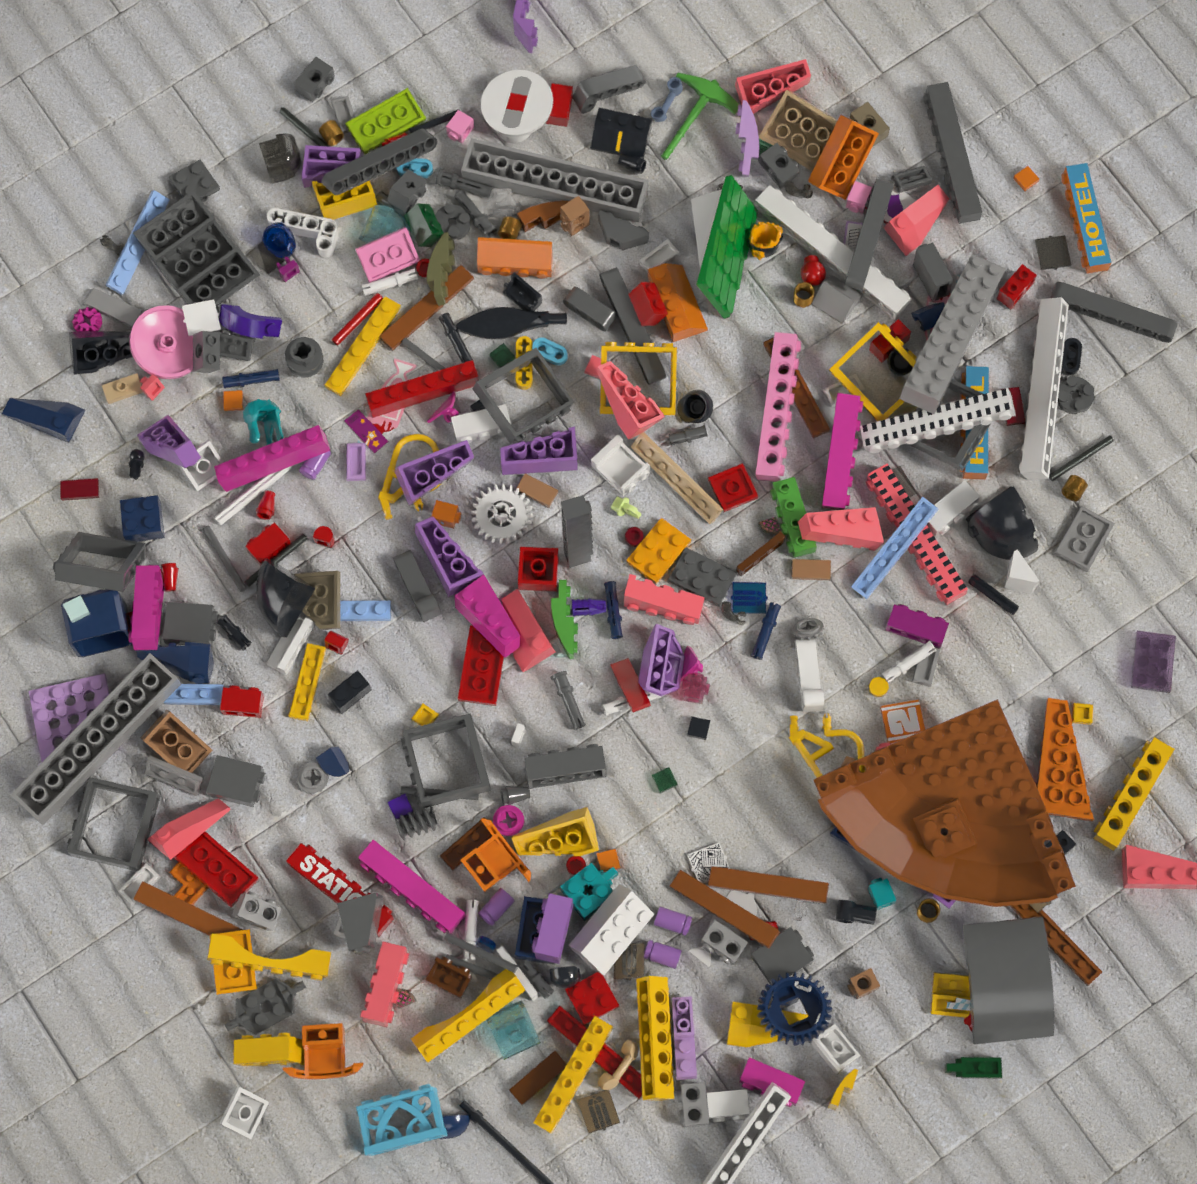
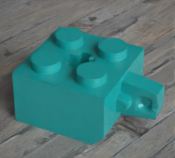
M590 863L562 884L560 890L565 897L573 899L574 909L585 922L596 913L614 891L610 887L613 885L611 880L618 876V872L614 867L607 872L603 870L598 871L593 863ZM585 889H592V895L588 896V893L584 895Z

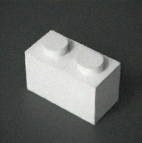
M747 1089L706 1093L709 1120L713 1119L714 1123L725 1122V1118L732 1117L733 1121L745 1120V1116H749Z

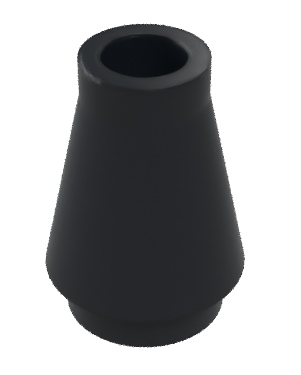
M621 154L618 164L635 174H642L646 168L647 161L640 156Z

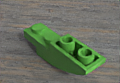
M559 580V598H551L553 624L556 635L569 659H574V653H578V641H574V634H578V623H574V617H567L570 616V604H567V597L571 598V586H567V580Z

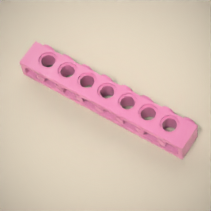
M775 332L756 467L757 480L777 482L780 481L781 476H784L785 465H782L783 458L787 457L785 440H789L790 434L787 425L788 422L791 423L792 411L789 410L790 405L794 404L792 387H796L797 376H794V372L799 367V358L796 357L797 352L801 351V341L798 340L797 334ZM786 351L791 352L787 357L782 356ZM782 369L789 370L786 374L779 373ZM779 387H786V390L783 392L777 391ZM778 404L784 405L780 410L775 409V406ZM775 422L782 423L780 427H772ZM772 440L779 441L775 446L770 445ZM770 458L777 459L776 462L772 464L767 462Z

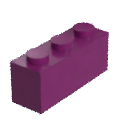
M894 604L885 631L923 644L931 641L935 648L940 649L949 623L941 617L933 618L927 616V613L923 611H913L906 605Z

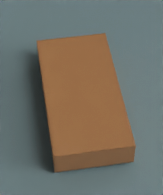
M526 473L517 486L519 493H525V496L550 508L558 494L557 489Z
M793 559L792 579L830 581L831 560Z

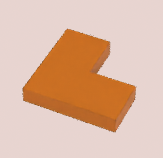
M179 862L169 872L183 885L174 896L191 905H194L208 889L205 884Z

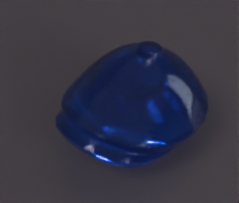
M281 222L272 223L265 228L262 240L267 250L279 258L290 257L296 249L295 238L291 230Z

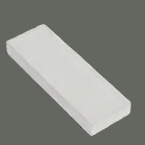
M504 946L497 949V954L500 958L517 965ZM518 967L514 974L526 990L525 992L534 1001L538 998V993Z

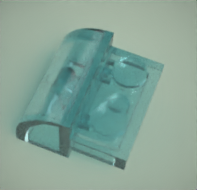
M375 205L358 239L369 243L406 227L407 222L404 217L394 213V209L383 205Z

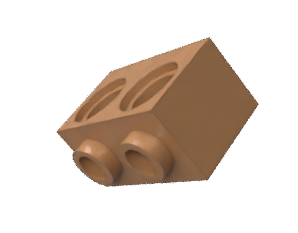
M580 196L560 207V225L571 236L590 225L589 208Z

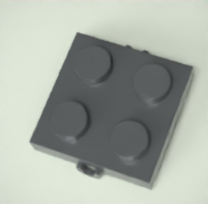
M201 159L169 176V180L182 198L194 191L200 200L204 202L208 199V196L220 190V186Z

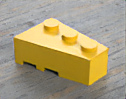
M370 180L340 195H334L322 183L312 181L314 193L324 218L335 220L377 206Z
M278 1033V1037H272L271 1034H261L260 1038L245 1035L241 1036V1039L234 1040L235 1065L268 1066V1064L287 1065V1063L304 1065L302 1039L292 1037L290 1033Z

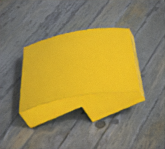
M933 972L931 1014L968 1017L970 1014L968 1010L947 1008V1002L955 1003L956 997L970 1000L968 975Z
M853 1069L842 1080L830 1100L829 1109L836 1110L842 1093L849 1094L852 1091L858 1069Z

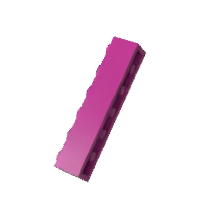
M837 394L822 508L845 510V506H849L850 495H847L848 487H852L853 476H850V468L854 469L856 458L852 457L853 450H857L858 439H855V432L860 430L861 420H857L858 412L862 413L863 402L860 401V396Z
M317 425L216 465L214 469L219 484L228 492L331 450L326 434L320 425Z
M372 840L358 857L361 862L360 866L365 871L369 872L371 870L375 873V878L384 885L386 882L390 885V890L396 896L402 895L405 897V902L411 908L417 907L422 911L420 914L428 921L431 919L437 923L436 927L444 934L446 931L452 934L466 917L465 912L375 840Z

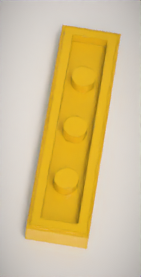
M307 643L289 718L309 721L326 647Z

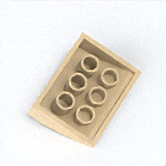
M786 90L760 133L759 138L771 146L775 143L783 146L791 159L813 171L838 120L792 91Z

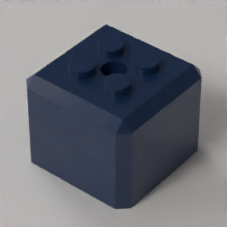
M105 589L81 594L90 614L74 623L70 620L63 604L76 597L64 599L61 609L68 643L78 657H87L133 645L132 642H129V631H132L127 605L118 591Z

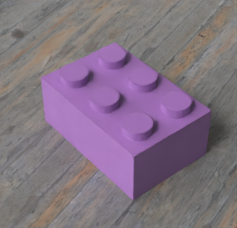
M550 893L548 899L544 898L542 904V914L544 916L539 918L537 925L539 936L534 938L532 945L536 959L560 964L573 909L572 898Z

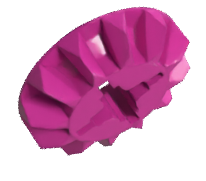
M86 307L79 309L74 314L73 327L77 332L99 331L102 326V316L95 308ZM84 316L90 319L91 326H89V324H87L86 322L83 323Z
M505 805L495 812L493 824L503 836L512 837L519 833L524 826V816L519 808L513 805ZM507 813L510 819H514L511 822V828L507 826V823H500L506 820Z

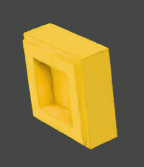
M422 703L411 719L418 725L423 726L434 723L439 714Z
M1073 703L1072 723L1092 725L1093 705Z

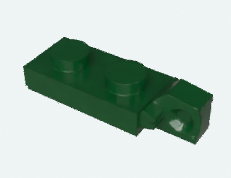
M961 1057L960 1059H955V1063H946L945 1073H956V1078L1002 1079V1058Z

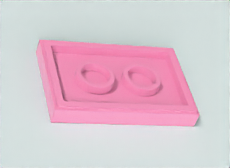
M406 227L355 248L369 283L418 263L420 260Z

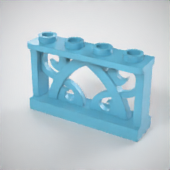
M426 1084L419 1086L417 1091L411 1092V1089L400 1091L398 1096L392 1097V1094L381 1096L380 1100L373 1102V1100L361 1102V1106H357L356 1110L364 1141L365 1155L374 1156L448 1136L443 1122L437 1088ZM426 1096L430 1099L431 1106L428 1111L422 1113L421 1110L425 1108L426 1102L423 1105H420L418 1102L421 1097ZM413 1099L412 1105L407 1102H404L406 1100ZM390 1105V1106L386 1109V1111L382 1108V1107H384V1106ZM398 1108L405 1109L416 1117L408 1124L406 1136L404 1137L397 1128L387 1125ZM372 1110L379 1112L377 1117H372L375 1121H379L378 1126L372 1125L368 1121V1114ZM431 1113L434 1114L436 1128H433L427 1118ZM420 1121L421 1123L417 1124L420 1130L418 1132H414L413 1125L416 1122ZM370 1129L377 1130L374 1145L372 1143ZM385 1130H392L394 1137L389 1139V1132H385Z

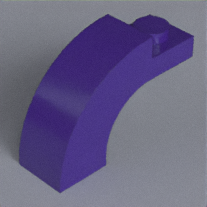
M221 304L219 323L223 327L244 336L263 339V336L279 337L282 324L280 317L254 315L244 311L240 306Z

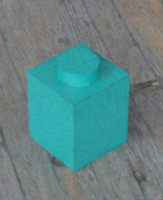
M877 878L871 881L868 891L877 910L895 904L897 900L888 878L884 880Z

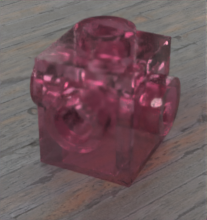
M694 672L688 674L687 680L683 679L681 691H685L684 701L703 704L704 695H708L710 684L707 683V677H704L701 673Z

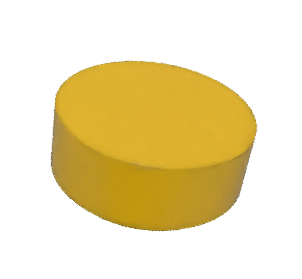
M882 677L873 678L869 684V691L875 697H883L889 688L888 682Z

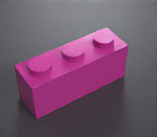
M750 1057L739 1081L742 1083L743 1088L750 1091L754 1089L759 1090L762 1096L771 1082L775 1083L790 1094L791 1098L785 1105L791 1107V1105L796 1106L805 1081Z

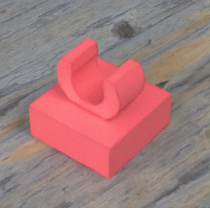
M153 374L149 378L144 376L139 381L143 384L140 387L141 390L152 401L165 388L158 377Z

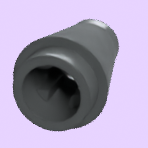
M505 786V788L501 789L503 804L511 805L530 798L529 787Z

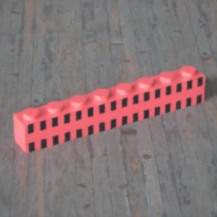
M888 463L867 475L866 484L871 492L874 491L877 495L876 500L880 507L884 506L887 511L886 516L891 523L894 522L898 528L915 506ZM926 525L907 550L910 554L915 555L918 567L921 570L924 569L927 574L926 579L931 586L934 585L937 590V597L941 602L944 601L947 606L966 595L968 588Z

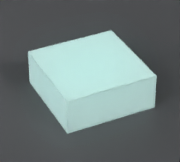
M81 595L63 604L72 623L90 614Z

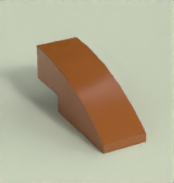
M553 201L529 207L518 212L517 219L522 223L521 227L524 232L539 224L546 229L561 220L560 207L569 201Z

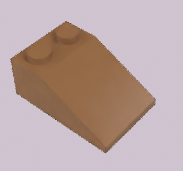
M167 709L140 737L166 762L190 773L213 751Z

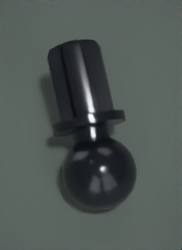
M134 449L129 455V476L134 478V480H138L141 476V469L144 467L143 460L145 456L142 450Z

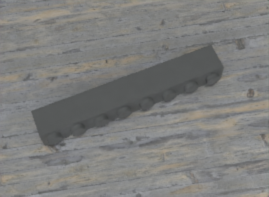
M949 83L928 85L926 92L923 93L924 103L928 104V119L932 120L933 123L931 129L933 136H936L937 139L936 150L941 154L940 165L942 169H945L944 180L945 184L949 185L950 191H948L949 200L953 201L954 218L958 219L959 224L978 221L982 216V208Z
M584 495L561 501L563 550L568 566L571 568L591 562V555H593V523L589 500L585 501Z

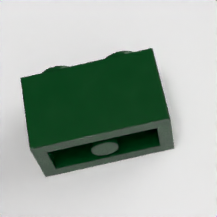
M417 203L404 215L418 247H432L444 234L441 224L438 222L430 204Z

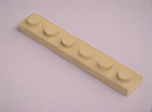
M644 432L637 437L631 448L709 524H712L723 509Z

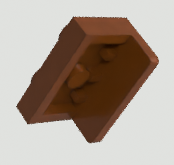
M442 956L441 959L436 957L435 963L425 980L462 999L472 980V975L469 974L470 970L461 965L457 968L446 957Z

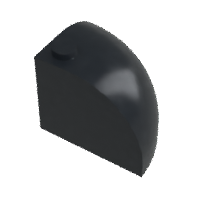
M1014 486L985 504L973 515L968 524L970 536L975 538L985 551L997 558L1011 560L1016 550L1025 558L1038 550V539L1033 537V533L1036 531L1031 518L1027 519L1026 506Z
M264 558L259 569L256 584L259 608L267 623L278 634L287 638L316 588L273 560Z

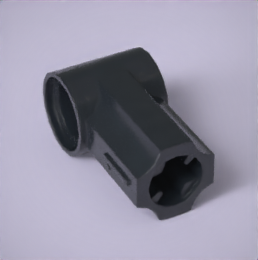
M838 900L836 921L874 925L877 907L859 905L849 900Z

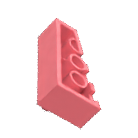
M804 59L736 78L735 88L740 104L742 105L743 100H747L753 114L780 100L786 90L794 92L809 84L811 73L807 61Z
M876 507L806 513L798 521L801 537L804 540L823 543L833 542L835 545L842 546L845 544L851 545L854 548H869V550L873 551L877 550L884 543Z
M629 575L624 594V606L628 610L635 612L638 610L645 611L646 614L651 616H657L658 614L673 621L679 619L688 625L699 624L704 597L683 590H679L677 593L670 586L662 585L658 587L651 580L644 579V581L636 580L635 575Z
M1125 845L1122 848L1123 888L1197 889L1196 862L1130 845Z
M382 942L375 967L377 973L374 972L371 979L370 988H372V992L367 993L365 999V1008L367 1010H362L360 1016L363 1022L386 1028L388 1023H392L394 1011H392L393 1003L397 1004L399 992H397L398 984L403 983L405 974L402 972L403 965H407L410 953H407L406 947Z

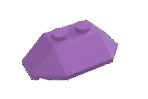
M655 624L643 650L638 683L643 690L664 696L680 689L685 656L679 642L675 638L674 630L659 624Z

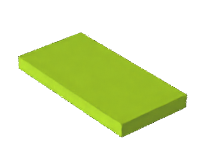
M406 88L346 122L345 125L362 153L366 155L380 147L386 138L408 131L410 128L424 122L426 117L409 89Z

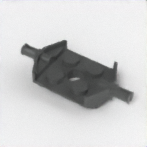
M274 977L272 981L240 999L236 998V1017L224 1024L227 1031L229 1032L237 1026H243L248 1031L257 1035L294 1014L296 993L306 988L303 980L294 986H289ZM264 1002L272 1004L269 1012L261 1010V1005Z

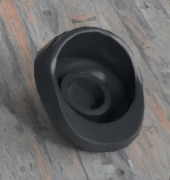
M703 390L690 391L678 401V414L685 423L704 422L713 412V401L708 393Z

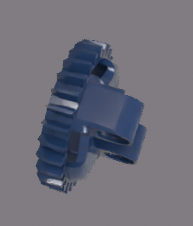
M786 972L784 979L779 974L778 982L772 978V986L766 983L765 988L767 991H761L763 997H759L758 1002L761 1004L757 1006V1010L762 1011L758 1013V1018H764L760 1024H767L765 1032L772 1030L770 1037L778 1035V1042L784 1038L785 1045L788 1044L789 1040H792L793 1046H797L799 1044L804 1045L806 1041L811 1043L813 1038L818 1039V1032L824 1034L825 1029L823 1027L829 1026V1022L826 1020H831V1015L828 1013L832 1012V1007H829L831 1000L826 999L829 993H822L825 988L824 985L818 988L819 981L811 982L812 976L805 979L804 973L797 977L796 972H794L793 977H790L788 972ZM795 981L799 982L798 985L806 988L811 986V991L806 992L795 987ZM771 997H772L773 1000H772V1002H771L770 1008L768 1009V1005H769L770 999H771ZM798 999H800L808 1017L789 1025L781 1009L797 1003Z

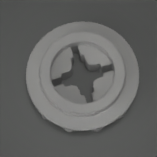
M815 618L802 619L793 627V633L796 638H801V640L817 638L818 635L823 634L824 630L823 622Z
M314 762L305 764L297 775L300 788L312 794L321 792L327 786L329 779L328 774L321 768L320 764ZM312 771H314L316 777H319L315 780L314 786L311 780H307L312 776Z

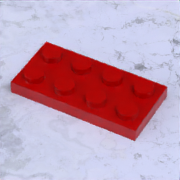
M470 625L458 701L496 706L504 656L473 625Z
M206 831L174 857L231 908L238 902L240 894L246 893L259 880L258 876Z

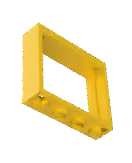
M879 322L829 369L831 374L852 395L860 396L863 407L877 422L887 419L905 401L899 399L882 414L847 378L839 367L877 331L914 367L917 359L915 354L910 350L907 352L902 347L904 343L897 336L893 338L889 327L885 323L881 325Z
M605 342V345L601 346V365L607 363V351L671 353L670 407H659L664 415L675 416L677 347H673V343H662V347H654V343H643V346H635V342H624V346H617V342ZM601 383L600 414H614L611 406H606V393Z

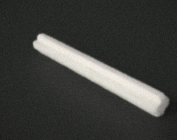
M292 466L261 478L214 517L220 525L224 524L292 469Z

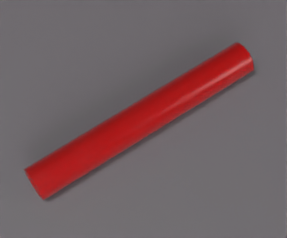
M376 293L331 339L332 342L338 346L374 310L383 297Z

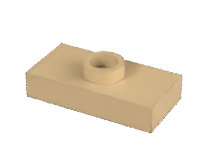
M137 373L102 385L108 404L143 393L140 388L142 384L139 382L140 379Z

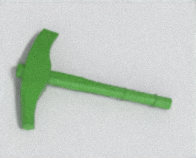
M677 73L676 77L694 89L700 98L661 155L664 160H667L671 153H673V150L707 102L724 106L734 115L738 112V102L722 89L715 79L709 81L704 78Z

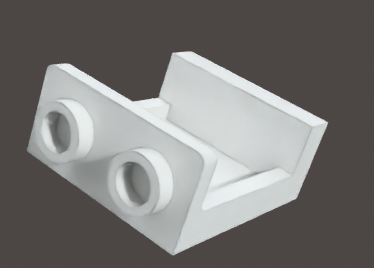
M616 435L591 459V466L623 496L627 492L631 493L636 488V483L640 480H645L650 474V465L648 463L645 464L623 443V439L619 435Z

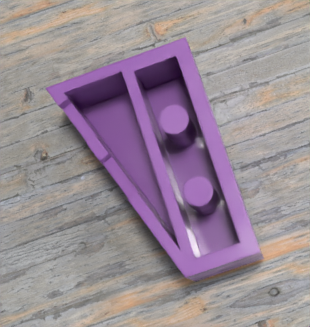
M305 145L302 171L304 188L313 186L312 181L322 183V178L326 173L362 157L361 150L359 148Z

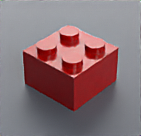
M520 547L519 590L557 592L558 548Z

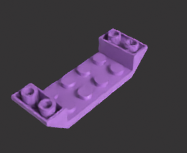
M516 0L513 14L514 35L528 53H532L533 47H537L538 28L535 27L534 20L526 18V13L530 11L529 0Z

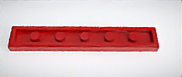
M560 1005L547 1020L551 1026L576 1047L587 1030L583 1024ZM604 1043L594 1062L607 1073L613 1075L624 1059ZM629 1065L619 1079V1083L636 1098L640 1099L642 1097L641 1073Z

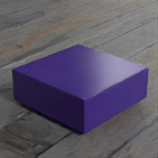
M406 794L387 802L396 820L400 819V815L405 817L407 813L414 812Z

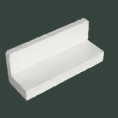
M306 617L304 620L298 618L287 638L282 636L267 661V666L287 675L314 628L313 621Z

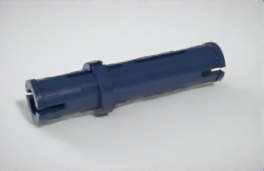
M278 369L248 374L239 373V375L222 377L225 389L280 381Z
M608 581L604 583L608 609L607 623L610 625L611 639H621L623 637L621 629L622 616L619 613L616 582Z
M770 602L766 616L761 621L763 624L751 653V657L755 659L757 657L758 660L763 659L773 627L777 625L776 619L781 609L779 604L776 603L774 605L773 602Z

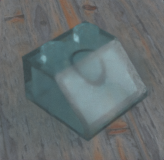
M522 1000L497 1011L487 1019V1023L504 1060L541 1043Z

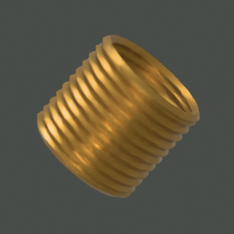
M329 120L319 128V133L328 146H334L344 138V133L335 120Z
M505 216L498 230V235L502 239H517L522 223L514 217Z
M799 283L794 289V303L803 308L810 306L814 298V288L809 283ZM799 291H807L811 297L801 299L797 296V293Z
M1070 475L1061 492L1067 499L1079 501L1088 484L1083 478L1077 475Z
M924 899L917 908L918 918L925 923L935 921L940 914V905L934 899ZM923 904L933 905L936 909V916L932 918L925 917L921 913V906Z

